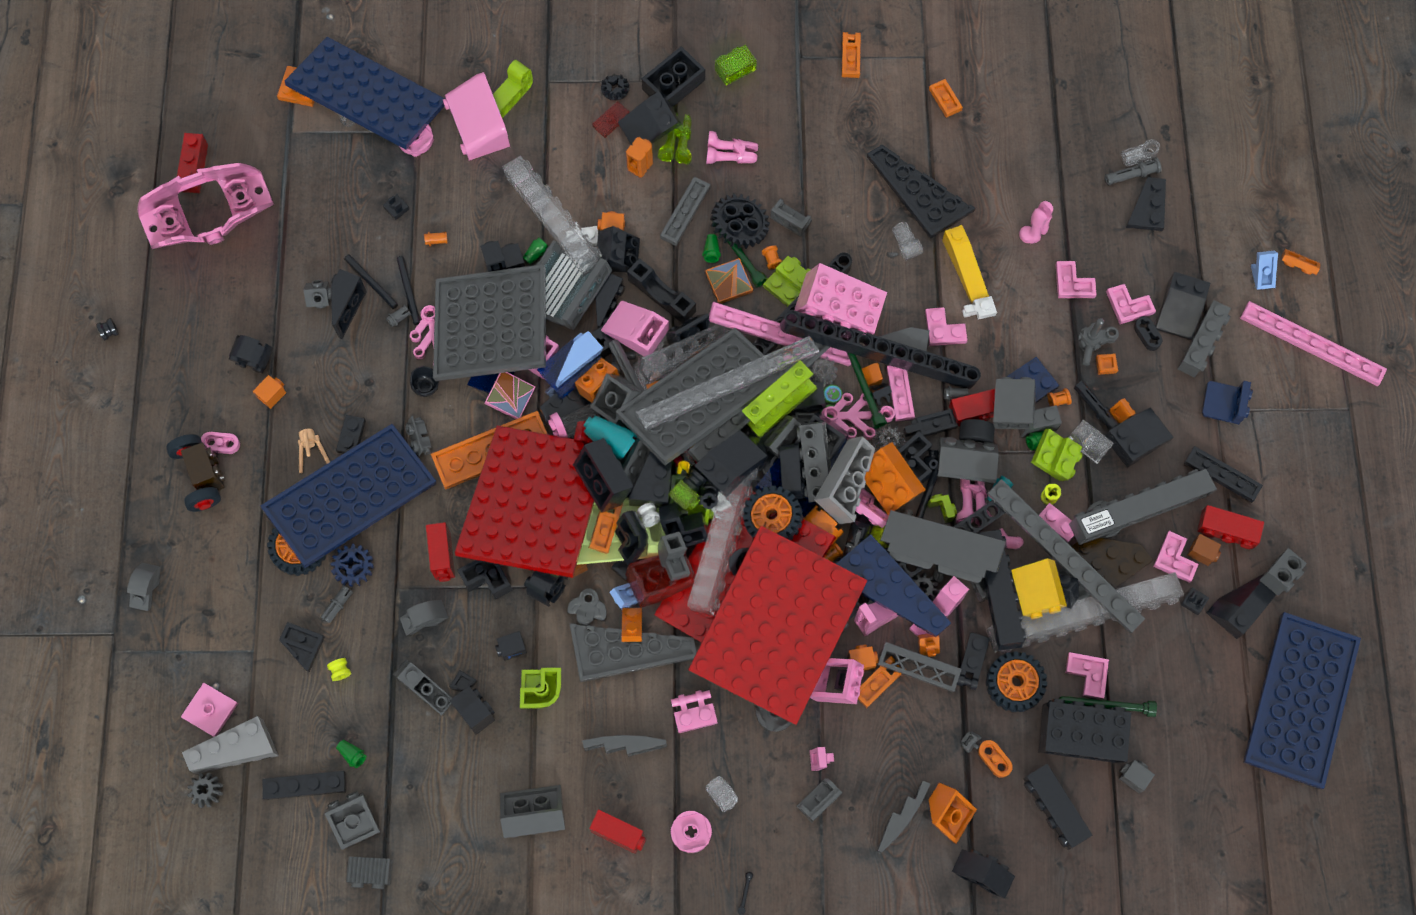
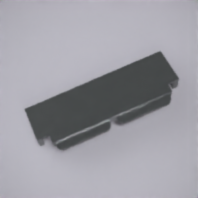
M892 510L880 540L890 543L887 551H890L889 555L894 560L925 569H930L933 564H936L940 573L975 583L980 582L982 577L985 578L987 570L995 573L998 572L1006 541Z

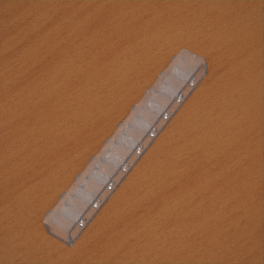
M1176 572L1116 589L1139 613H1142V609L1149 608V610L1161 607L1160 604L1166 602L1168 605L1175 604L1184 595ZM1093 597L1076 601L1072 609L1063 607L1058 613H1043V617L1038 619L1023 616L1020 623L1021 628L1025 629L1026 641H1024L1022 648L1031 645L1030 642L1036 640L1038 643L1049 640V637L1053 635L1062 637L1067 635L1070 630L1075 629V632L1085 630L1086 626L1091 624L1095 627L1104 624L1105 620L1112 619V621L1117 620ZM992 625L987 629V633L995 653L998 652ZM1012 649L1001 650L1000 653H1007L1012 651Z

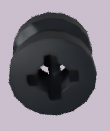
M112 318L107 319L104 323L99 322L96 324L104 341L108 340L110 336L119 335Z
M694 468L690 470L689 476L683 478V481L696 492L700 490L701 484L708 481Z

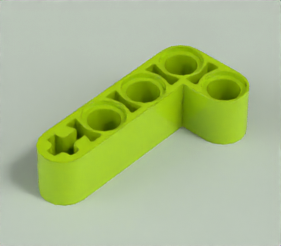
M514 60L509 65L507 70L508 78L493 93L502 118L523 97L533 83L531 69L518 60Z

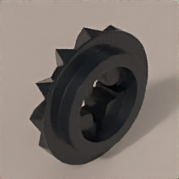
M615 74L606 76V79L602 80V94L610 100L623 99L629 92L627 78L625 79L622 75ZM618 82V87L612 91V85Z

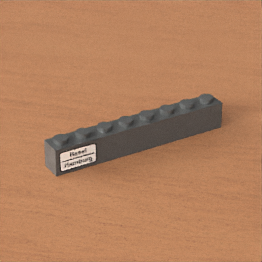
M1195 469L1189 472L1188 476L1182 477V475L1173 478L1172 482L1166 483V481L1157 484L1156 488L1150 489V487L1141 490L1140 494L1134 495V493L1123 497L1121 501L1117 499L1112 500L1106 504L1107 506H1096L1086 514L1084 511L1073 516L1074 520L1069 523V526L1078 544L1081 545L1211 495L1217 488L1207 469L1201 471Z

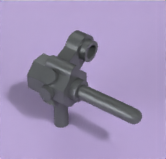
M1102 318L1097 319L1096 323H1092L1091 326L1083 328L1079 333L1078 345L1082 351H1085L1082 362L1085 366L1090 365L1094 350H1098L1103 344L1114 343L1119 337V332L1115 327H1107L1101 330L1104 324Z

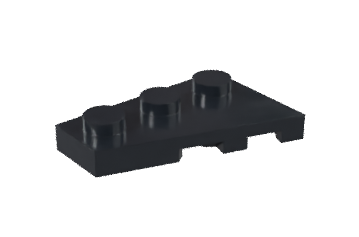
M1147 178L1126 228L1163 231L1166 179Z
M585 368L539 407L546 425L549 424L550 415L556 412L561 418L591 404L590 401L579 394L575 385L579 377L586 373Z

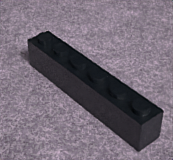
M1001 530L977 533L1006 541L1005 536L1001 534ZM1005 548L998 572L995 573L987 570L985 578H983L998 651L1022 648L1024 641H1026L1025 629L1021 628L1020 623L1022 622L1021 610L1017 609L1016 604L1018 603L1017 591L1013 590L1012 584H1014V579L1008 567L1010 566L1009 554L1005 553Z

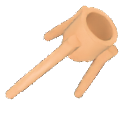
M313 429L301 430L299 432L300 439L298 440L299 473H303V447L306 449L307 456L310 457V448L314 447L315 443L326 464L330 463L319 440V435H315Z

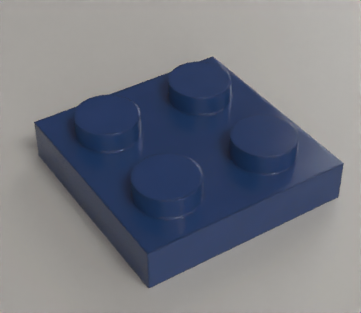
M1037 357L1006 376L1012 379H1020L1022 377L1035 379V403L1059 387V384Z

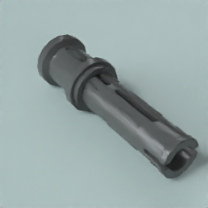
M1157 157L1148 162H1138L1134 167L1105 174V182L1109 186L1140 176L1144 178L1154 172L1161 173V163Z

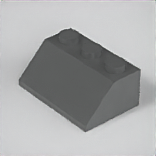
M940 437L937 466L938 476L996 483L999 458L998 444L975 442L970 439L957 440L953 437Z
M561 785L500 793V820L504 838L565 830Z

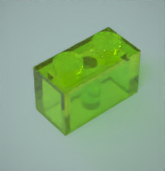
M746 45L736 47L732 52L727 55H721L715 60V71L727 86L755 71L757 60Z
M680 480L668 493L684 510H694L700 503L699 498L701 495L683 480Z

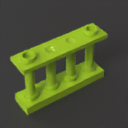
M801 360L742 410L750 420L747 426L757 437L761 438L817 389L809 379L814 374Z

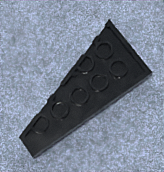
M880 145L867 153V158L930 239L975 211L976 208L974 206L966 204L958 195H953L947 191L946 187L924 172H919L915 169V166L901 160L900 156L884 145Z

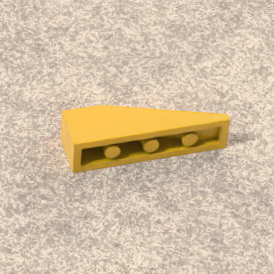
M960 225L946 230L942 241L970 302L973 303L976 299L989 297L963 226Z

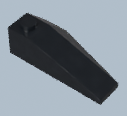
M1264 574L1220 597L1206 612L1236 639L1241 637L1276 596L1272 590L1260 581Z

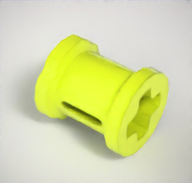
M1048 484L1041 493V501L1046 505L1049 503L1054 505L1061 496V488L1057 484Z

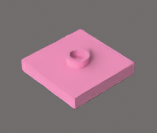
M203 683L181 718L215 737L219 734L238 703Z

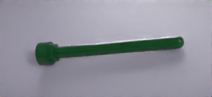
M734 244L731 248L752 275V283L756 288L761 287L768 278L763 272L757 271L741 248L738 249L737 244Z
M847 352L871 411L872 420L870 422L873 429L884 427L887 425V420L878 411L859 361L855 354Z
M1068 696L1059 697V699L1065 700L1064 704L1077 701L1084 702L1087 707L1093 706V704L1105 705L1107 709L1122 707L1126 708L1127 711L1142 712L1147 717H1156L1157 713L1156 701L1138 704Z

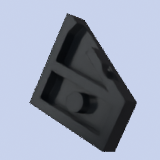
M287 622L279 641L307 672H310L325 637Z

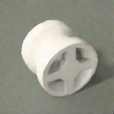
M646 503L638 508L637 514L642 518L641 521L645 527H652L660 521V516L656 512L654 503Z

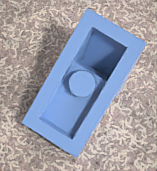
M1276 251L1257 252L1256 264H1251L1257 290L1275 288L1278 253Z
M638 580L615 587L609 592L621 610L622 608L633 607L648 596Z

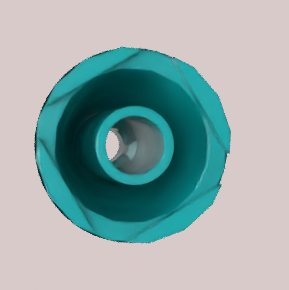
M589 416L583 425L586 428L584 432L593 442L604 438L607 444L611 446L616 459L619 460L626 455L635 442L632 437L637 438L630 429L598 416L593 418Z

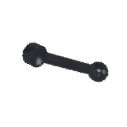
M752 872L745 874V888L741 906L737 910L739 915H744L746 912L744 907L750 880L753 878Z

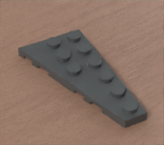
M569 623L580 682L693 660L696 654L694 638L642 633V642H622V629L599 628Z

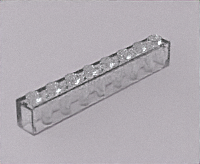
M520 155L502 166L507 180L581 274L585 276L592 272L602 257V253L598 247L594 248L592 246L589 236L581 232L582 229L578 222L572 221L571 214L567 209L564 210L561 207L562 204L558 197H553L550 187L542 183V178L538 172H533L530 162L528 160L525 161Z
M757 468L726 498L720 493L687 604L693 611L714 615V612L719 608L720 599L718 598L720 591L723 592L725 588V574L730 571L729 560L731 554L736 550L737 544L735 540L737 535L741 533L742 524L740 523L744 515L743 509L747 507L745 503L752 495L753 487L751 485L753 480L757 478Z

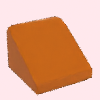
M878 362L862 368L869 387L882 384L883 378Z

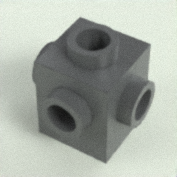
M315 280L312 283L305 284L303 291L306 307L325 308L329 306L331 288H329L328 281Z

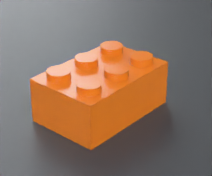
M893 442L874 453L869 472H866L865 481L887 515L890 514L891 510L897 511L926 490Z

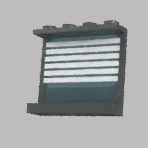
M553 240L540 261L536 264H544L546 268V319L574 330L612 272V269L608 262L602 258L597 263L562 250L558 243Z

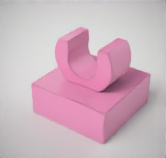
M817 747L810 750L811 770L819 771L827 768V764L834 762L833 753L826 754L825 747Z

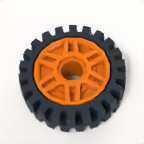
M766 486L761 491L758 489L756 494H752L750 500H747L745 503L746 508L744 507L743 520L747 531L753 538L759 527L763 526L791 541L793 536L798 534V529L802 526L803 512L800 503L789 490H785L783 487L771 486V488H768ZM771 513H777L775 519H769Z
M275 528L271 531L272 535L268 537V554L272 562L281 571L289 575L301 576V574H309V571L313 572L317 566L320 567L322 565L321 561H324L326 556H323L304 568Z
M1018 651L1008 652L997 658L989 668L986 677L988 694L991 695L992 701H995L997 706L1003 707L1006 711L1024 712L1040 702L1046 692L1047 675L1044 673L1045 669L1043 666H1040L1038 660L1033 659L1032 655L1028 656L1025 652L1018 653ZM1012 678H1018L1021 681V686H1015L1012 683Z

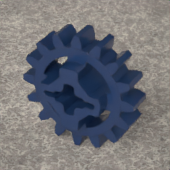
M352 544L351 548L344 545V551L338 549L339 555H333L332 557L335 562L330 563L335 568L331 570L332 574L336 575L335 579L337 581L341 580L344 586L348 582L350 587H353L355 582L360 586L362 579L367 582L366 576H372V572L369 569L374 568L373 563H370L374 559L372 556H368L370 552L364 550L361 545L356 548L355 544ZM358 554L361 555L365 561L358 560ZM340 570L346 571L347 577Z

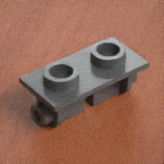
M411 416L405 426L406 433L411 439V449L418 458L423 452L424 455L431 454L432 446L429 436H421L427 434L424 420L421 417L414 419Z

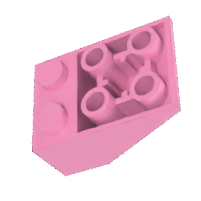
M621 301L601 331L649 359L668 332L669 321L653 311Z

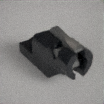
M855 511L856 519L855 522H851L843 557L869 535L871 522L864 514H859Z

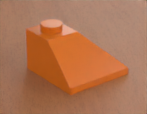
M942 783L937 785L929 798L932 824L953 843L957 844L977 809L956 789Z

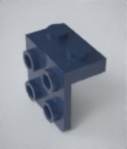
M1209 381L1206 386L1202 415L1239 425L1244 418L1248 417L1250 412L1248 400L1250 401L1253 390L1250 389L1251 382L1243 381L1239 387Z

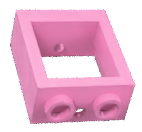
M829 658L810 698L818 702L857 704L860 695L861 679L864 674V665L854 659ZM830 666L848 667L843 694L825 692Z

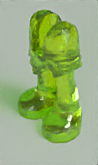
M685 114L683 125L668 133L665 145L658 151L657 156L660 160L665 162L673 160L677 136L679 143L675 154L676 161L680 164H689L691 162L692 154L687 148L688 140L691 139L690 115Z

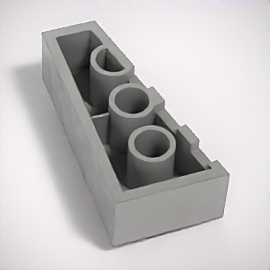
M863 436L847 440L814 499L839 524L855 522V510L860 505L861 499L859 496L861 489L865 487L866 472H869L875 448Z
M258 716L182 752L189 771L195 774L279 756L264 720Z

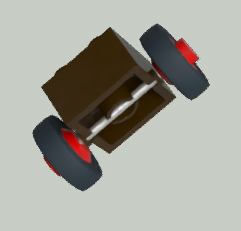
M195 434L183 435L171 440L166 446L169 457L184 459L191 483L196 491L188 494L184 499L187 510L198 512L217 505L221 501L218 490L225 488L223 484L225 477L222 470H219L217 466L220 463L216 453L213 454L211 447L207 448L201 441V438Z

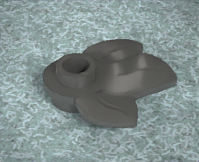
M585 589L580 593L579 597L570 601L568 613L577 614L578 623L582 626H587L594 618L605 621L606 607L604 603L599 601V596L595 590ZM586 595L592 596L591 602L585 600Z

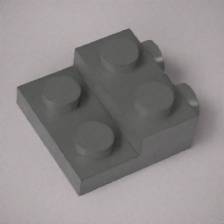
M358 791L352 792L346 796L347 800L342 802L335 800L327 805L328 808L325 809L324 814L341 850L380 832L363 792L360 794Z

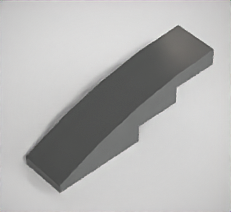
M617 735L582 740L585 751L605 747L606 754L626 749L628 757L667 747L666 740L647 736Z
M926 781L920 783L915 799L909 796L905 799L900 815L892 812L876 853L881 854L909 824L920 807L930 783Z

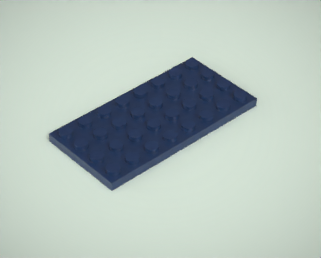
M326 37L285 80V86L405 150L408 149L426 126L444 108L443 99L445 98L329 37Z
M391 424L260 505V507L303 567L306 568L434 486L436 480L394 425Z
M1286 612L1281 614L1243 760L1244 763L1319 789L1325 788L1361 641L1360 637Z

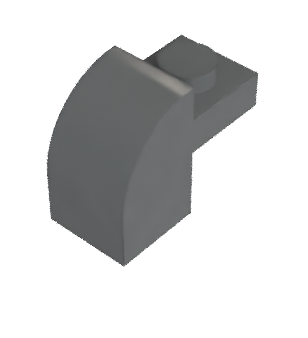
M680 532L662 536L658 543L660 563L662 567L666 568L670 581L685 578L691 574L684 558L687 548Z
M141 563L135 568L127 588V593H130L129 607L145 611L151 609L152 592L160 582V566Z
M432 600L407 609L408 613L403 615L400 621L406 636H412L424 627L438 625L447 619L448 615L442 600Z

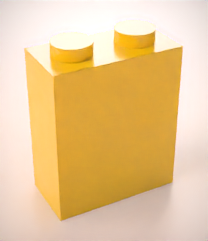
M1047 558L1011 570L1023 616L1038 619L1043 617V613H1058L1061 611V608L1067 606L1055 560Z

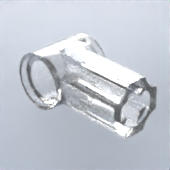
M1150 139L1142 145L1123 150L1121 152L1122 161L1127 167L1141 161H1151L1157 156L1160 145L1156 140Z
M901 222L893 227L892 232L900 245L899 249L904 260H909L923 254L921 242L917 238L915 239L907 222Z

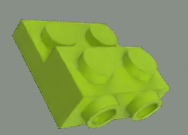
M789 256L776 267V271L763 284L766 290L787 307L799 296L806 273L811 270L809 268L805 270L800 266L801 262L796 257L791 258Z
M1045 429L1031 463L1058 481H1066L1075 475L1076 470L1074 466L1082 458V446L1068 437H1061L1051 429Z

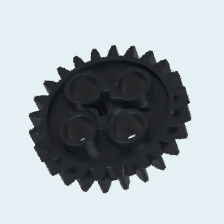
M733 193L731 198L729 195H726L725 199L720 198L719 203L716 202L711 212L710 220L713 221L711 227H715L714 233H720L719 239L725 238L724 243L731 242V247L737 244L738 249H740L741 245L747 249L750 244L753 248L756 243L760 244L761 240H764L769 231L768 226L770 222L767 221L769 216L764 215L766 209L761 210L762 204L756 205V199L750 201V196H747L745 199L742 194H740L739 198H737L735 193Z

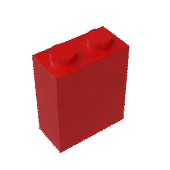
M446 522L426 525L430 571L436 580L440 582L450 581L451 578H455L451 533Z
M599 809L589 828L591 833L636 854L637 850L641 851L646 842L642 830Z

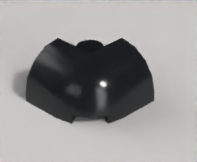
M636 511L624 512L616 522L618 527L615 533L622 543L618 551L627 566L637 561L644 552L648 542L646 528Z

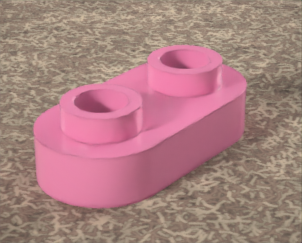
M558 413L550 415L548 423L552 431L555 430L553 436L568 438Z
M207 432L201 437V441L207 448L211 447L213 453L233 454L240 448V441L234 434ZM211 441H215L213 445H209ZM229 443H234L232 447H228Z

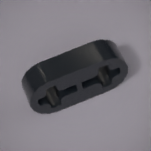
M1140 317L1134 325V330L1144 346L1150 351H1155L1163 342L1162 336L1150 318ZM1141 323L1143 325H1147L1146 329L1144 327H1140ZM1151 339H1152V340H1155V339L1157 340L1156 344H1155V343H1150L1149 341H1150Z

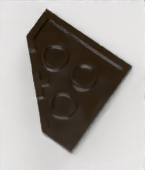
M1096 538L1081 545L1077 542L1071 546L1114 589L1153 561L1141 544Z

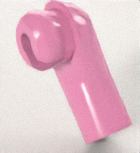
M1003 528L999 529L1002 536L1006 538V548L1019 549L1024 542L1021 537L1008 536Z

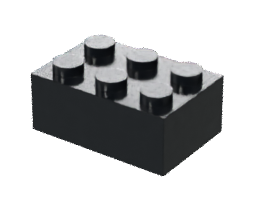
M681 46L641 78L642 90L649 97L659 91L664 93L671 107H673L705 81V68Z
M604 438L584 445L573 466L599 510L603 513L621 506L632 490L633 485L631 479L624 472L620 461L613 454L611 446L607 444Z

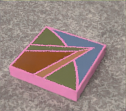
M508 372L499 373L484 404L514 419H518L521 417L535 386Z

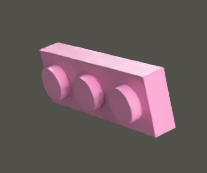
M887 366L886 370L892 390L891 399L895 411V422L913 420L915 415L907 371Z

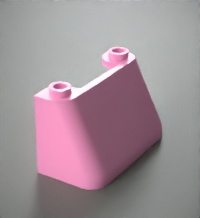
M484 72L476 74L445 94L446 99H443L445 109H450L463 142V144H460L463 155L467 154L469 160L510 147L503 119Z

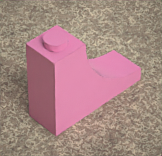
M953 576L933 600V603L948 617L961 603L969 589ZM915 624L909 629L917 637L921 634H929L915 626Z
M876 602L869 605L865 603L858 608L854 621L863 635L867 636L898 617V615Z

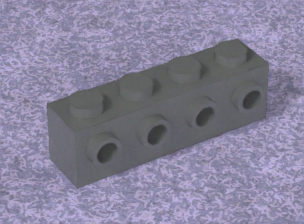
M1213 300L1178 370L1194 378L1199 371H1204L1208 364L1205 360L1207 356L1212 355L1216 347L1213 344L1215 340L1219 341L1223 333L1220 329L1222 325H1227L1231 317L1228 315L1230 307Z
M826 421L803 423L797 429L798 440H801L802 448L799 450L800 458L804 460L802 476L806 478L807 484L804 487V492L809 502H816L814 499L831 470Z

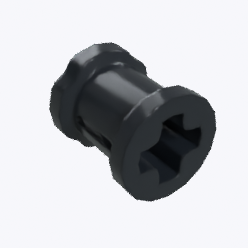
M711 484L705 485L701 489L700 503L704 508L712 509L718 503V490Z

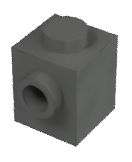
M1133 760L1130 763L1126 762L1121 768L1120 772L1122 775L1119 779L1137 793H1141L1146 789L1155 774L1148 770V766L1145 763Z

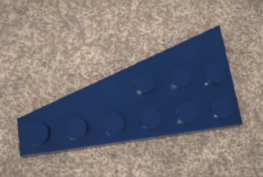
M871 534L836 563L868 580L861 593L862 595L884 608L890 609L896 615L909 620L915 626L934 637H937L951 624L947 617Z

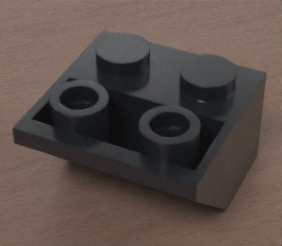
M615 226L598 231L595 262L597 263L602 258L608 262L612 272L627 273L639 258L640 238Z

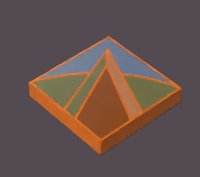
M740 258L705 270V274L719 304L753 292Z

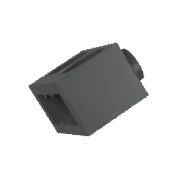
M1288 548L1277 558L1260 581L1277 596L1283 591L1287 593L1295 585L1292 581L1294 579L1297 581L1304 574L1302 569L1307 563Z

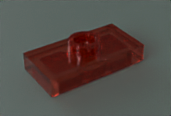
M617 101L592 123V127L606 138L619 126L618 122L630 112Z

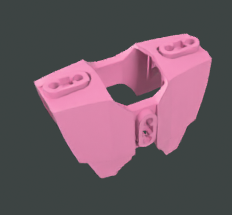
M242 163L197 169L198 173L182 179L180 176H177L141 197L137 208L138 216L151 248H161L186 242H208V244L213 245L224 241L223 236H226L238 224L274 205L261 171ZM216 180L229 203L232 217L228 219L223 227H218L213 231L194 237L181 208L178 194L186 189ZM258 188L263 190L262 194H257L255 191ZM244 194V199L239 200V195ZM173 219L174 223L172 225H168L167 223L169 222V220ZM152 226H157L156 232L151 231Z

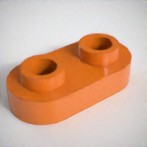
M986 740L982 742L978 749V754L995 776L999 778L1008 776L1012 771V763L994 741ZM985 748L991 750V755L985 753ZM999 764L1004 766V771L998 769Z

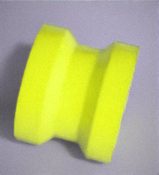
M346 658L334 660L327 665L328 670L332 672V681H339L351 675L350 669L346 666Z

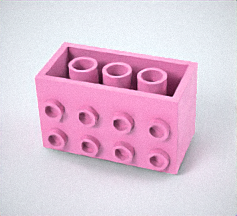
M819 263L806 273L794 311L840 324L849 329L852 328L874 334L887 292Z

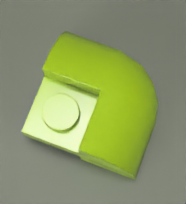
M561 668L522 670L520 709L545 708L555 703L561 691Z

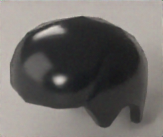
M421 366L411 372L410 386L416 395L428 397L438 390L439 382L434 380L432 368Z

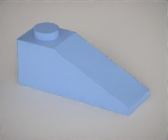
M589 331L585 334L580 333L573 339L574 343L555 384L557 388L601 354L603 347Z

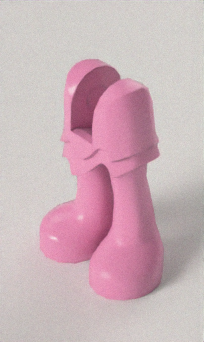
M709 131L706 164H713L716 161H737L738 164L755 163L757 161V154L753 152L758 151V144L740 139H733V141L720 140L716 132ZM717 150H733V152H720Z
M1041 202L1039 207L1033 211L1031 216L1032 227L1024 226L1021 228L1019 237L1023 242L1037 243L1041 239V234L1045 235L1047 233L1053 212V206L1050 202Z
M960 479L963 506L962 510L956 515V523L974 513L972 498L976 499V511L985 505L987 491L984 482L975 481L974 485L970 484V480ZM975 518V523L979 525V520Z

